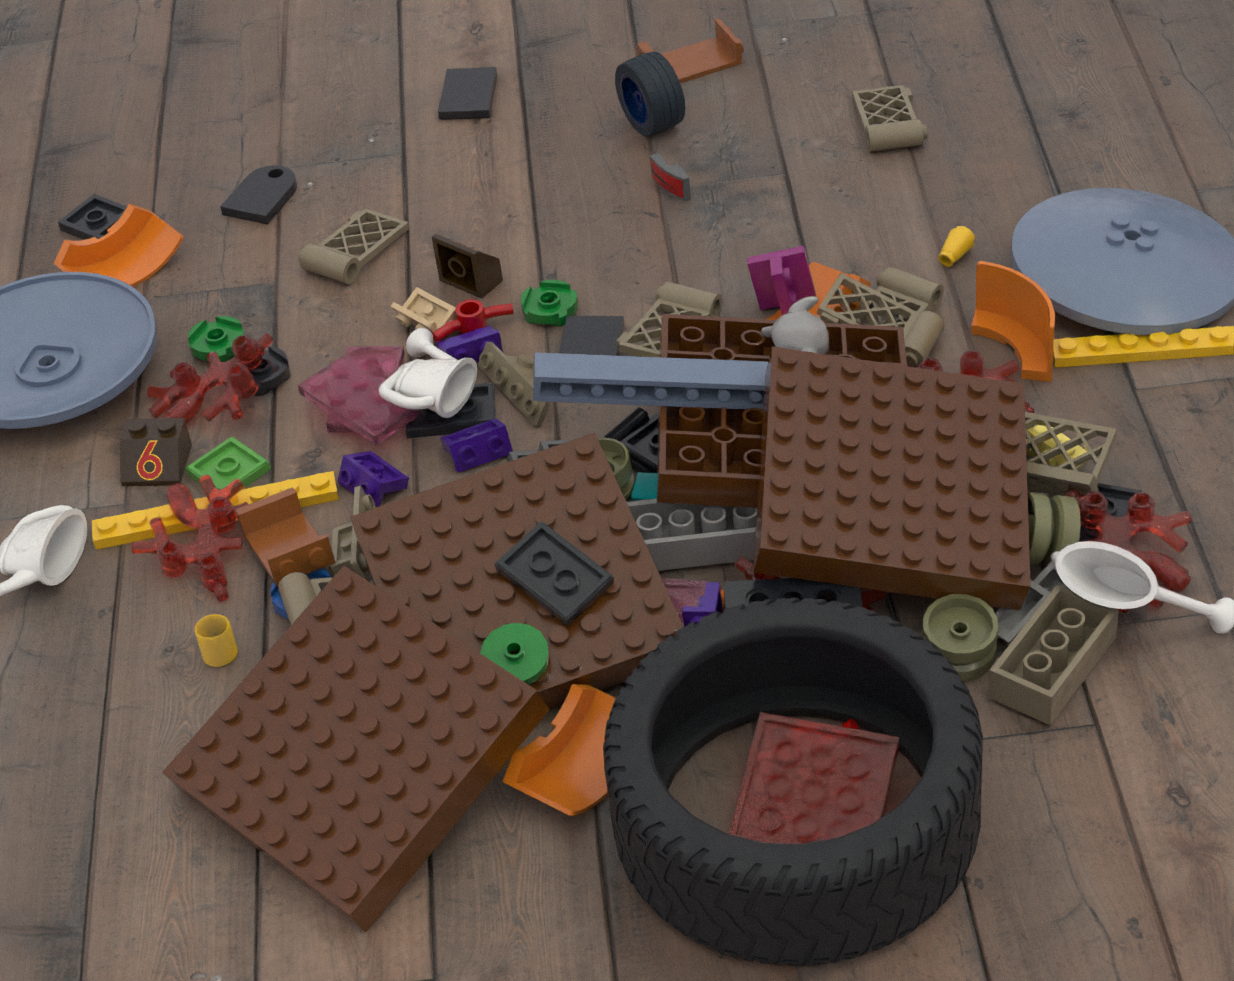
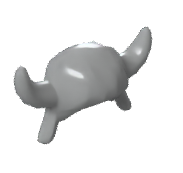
M815 296L798 300L792 304L786 314L775 321L773 326L764 327L761 330L763 336L767 338L772 337L775 347L826 354L829 349V332L826 329V324L819 316L808 312L818 302V298Z

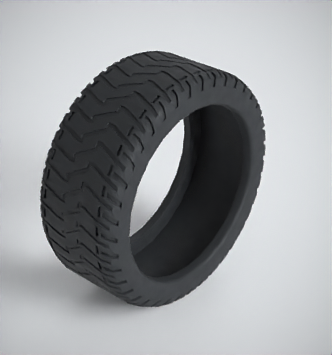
M781 598L775 602L770 599L750 602L748 607L744 604L724 609L722 614L717 611L709 616H704L700 618L699 623L695 624L692 622L688 626L677 631L678 634L675 636H668L665 641H661L657 645V649L651 650L646 658L639 662V666L634 668L631 676H628L616 697L609 715L610 718L606 723L605 742L603 743L604 771L614 840H616L620 862L623 863V868L630 882L635 885L634 888L645 903L650 904V907L665 922H669L671 927L679 930L687 938H692L698 944L702 943L707 948L714 949L724 955L726 953L731 954L732 957L737 959L741 958L750 962L757 960L761 964H774L778 966L787 963L788 966H810L813 963L822 965L829 962H840L844 958L849 960L859 955L863 956L872 950L876 951L894 943L897 939L905 937L926 922L954 893L967 873V869L976 852L981 828L983 733L978 710L969 689L947 658L920 634L888 616L879 615L877 612L863 607H854L848 603L844 604L838 601L827 602L823 599L817 600L813 598H805L802 601L798 598ZM784 715L823 716L844 722L853 719L859 727L884 738L905 755L921 777L904 801L875 823L838 838L804 844L763 843L727 834L693 816L668 791L676 773L695 751L720 734L755 720Z

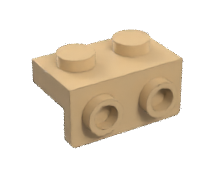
M418 287L415 288L403 306L395 302L390 306L397 313L395 318L401 324L408 328L412 324L415 326V330L425 328L433 333L445 323L457 319L456 307Z

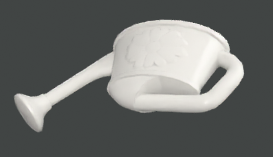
M418 328L407 339L406 350L408 354L414 358H421L428 354L434 359H416L401 365L394 374L380 385L379 394L386 401L399 407L412 410L428 408L437 412L441 417L450 418L460 411L472 393L477 377V364L472 358L457 360L433 345L432 333L425 328Z
M68 505L53 506L31 513L19 521L11 534L0 545V571L3 575H13L8 580L0 583V596L36 581L49 586L58 585L71 574L82 555L87 537V521L81 510L73 509Z
M1094 541L1077 542L1066 546L1061 551H1055L1051 555V560L1055 563L1057 574L1063 583L1083 599L1097 605L1116 609H1132L1144 606L1153 599L1206 615L1209 618L1212 630L1216 633L1224 634L1234 627L1233 599L1224 597L1215 604H1206L1162 588L1158 585L1155 574L1144 561L1118 546Z

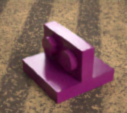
M804 245L747 258V265L760 310L780 307L781 314L784 315L792 304L798 300L810 296L816 297V290Z

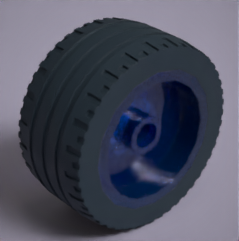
M655 51L644 53L623 62L616 68L615 86L618 99L625 116L636 131L643 136H651L670 129L683 121L686 109L684 93L673 67L662 54Z

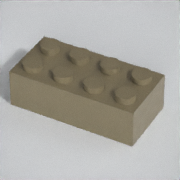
M1057 584L989 671V698L1051 725L1115 640L1119 609L1092 603L1070 589Z

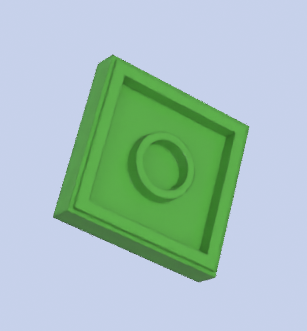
M231 436L185 469L187 476L214 495L244 489L270 471L271 466L268 460Z

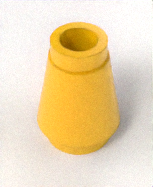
M957 226L951 229L938 255L939 262L944 266L951 267L971 250L975 240L973 232L965 226Z

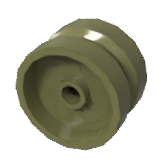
M1028 492L1030 564L1039 565L1043 560L1045 565L1048 566L1052 561L1051 555L1055 551H1061L1066 546L1079 542L1081 523L1078 502L1074 497L1056 495L1049 500L1046 494Z
M951 594L937 599L927 608L923 617L922 637L933 644L947 658L963 682L980 678L987 673L996 659V642L998 639V617L992 607L980 598L971 595Z

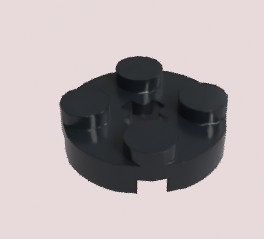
M267 346L268 350L259 351L258 347H253L241 352L232 362L233 369H231L235 385L242 390L251 391L254 396H263L267 394L268 390L287 381L291 377L287 355L281 349Z

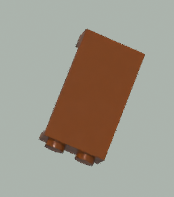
M720 18L715 20L716 37L662 54L673 67L680 83L742 64L741 53L744 52L743 43ZM646 41L637 44L638 56L654 51Z
M293 487L235 509L243 536L276 586L279 585L280 580L290 573L308 574L336 563L327 534L321 536L317 534L303 514L297 492Z

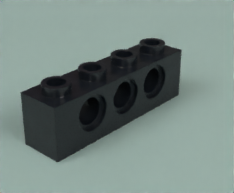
M796 578L724 581V609L741 604L748 607L750 602L755 601L760 602L771 599L775 602L781 598H798L801 601L805 598L823 599L827 602L838 601L844 604H852L854 607H863L859 587Z

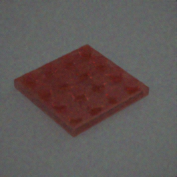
M760 712L729 834L763 843L804 844L838 838L875 823L884 816L899 751L900 738Z

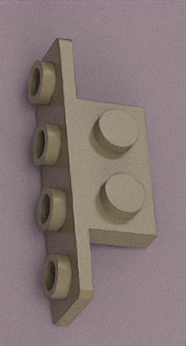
M486 342L479 358L478 367L534 426H541L550 402L533 401L534 359L523 354L519 356H506L493 342Z
M361 485L354 488L353 515L376 508L370 494L366 495ZM352 522L333 528L332 552L336 562L330 565L333 573L336 575L343 566H346L370 582V573L356 538Z

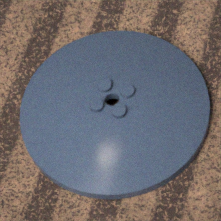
M1091 188L1076 190L1051 197L1037 204L1020 219L1014 230L1010 251L1013 269L1035 281L1046 292L1055 312L1076 322L1106 331L1125 334L1150 335L1157 332L1172 334L1181 332L1184 329H1195L1209 324L1228 312L1234 305V238L1223 226L1208 215L1175 199L1133 189Z
M87 272L42 274L1 286L0 428H32L69 420L100 407L129 387L150 362L157 344V324L152 308L146 298L135 288L121 280Z

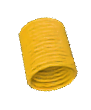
M211 614L201 618L196 623L194 629L204 662L213 667H221L231 663L236 658L238 649L230 621L227 617L220 614Z

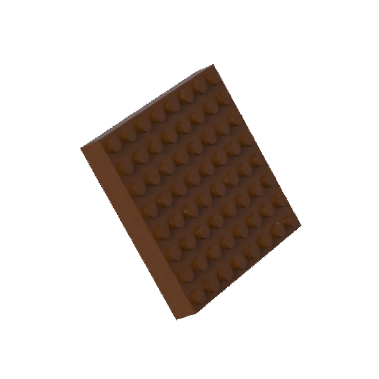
M662 314L660 357L768 362L772 346L775 347L772 337L767 338L763 336L761 330L764 327L773 326L776 320ZM825 323L826 329L829 332L827 355L907 366L903 327ZM659 406L657 503L757 508L763 410L759 408L726 409V407Z
M772 346L765 376L753 572L935 599L951 594H967L980 598L991 607L1020 611L1031 587L1024 384Z
M595 432L350 516L356 538L374 585L480 653L483 642L488 635L505 624L522 623L531 625L539 630L548 644L549 663L543 675L537 681L531 683L530 686L538 691L549 709L564 703L572 684L590 685L599 690H604L625 682L628 676H631L634 668L639 666V662L646 658L651 650L657 649V645L661 641H665L668 636L672 635L673 637L678 634L677 631L683 627ZM540 521L614 577V583L569 626H566L495 568V563ZM514 650V651H511L509 654H511V655H516V654H518L520 651H519V650Z
M343 566L162 773L190 799L356 926L367 932L549 712V708L536 689L346 566Z

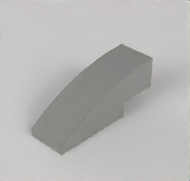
M1052 561L1034 581L1030 579L1031 587L1020 611L999 608L995 612L998 617V638L1010 645L1057 584L1068 588L1057 574L1055 563Z

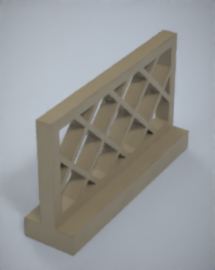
M1025 412L1026 450L1033 448L1037 455L1027 461V489L1074 497L1075 499L1095 503L1099 494L1097 485L1117 439V429ZM1036 425H1043L1047 428V431L1031 438L1027 431ZM1066 430L1075 431L1077 437L1062 444L1056 436ZM1096 436L1107 437L1104 444L1094 449H1091L1087 443V440ZM1053 438L1057 446L1041 454L1036 445ZM1082 443L1087 452L1071 460L1066 451ZM1061 453L1067 461L1057 467L1048 466L1046 463L1047 460ZM1091 459L1095 463L1092 474L1079 472L1076 466Z

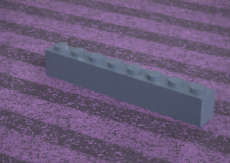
M534 353L533 401L701 408L726 407V409L759 408L763 410L765 376L768 362Z

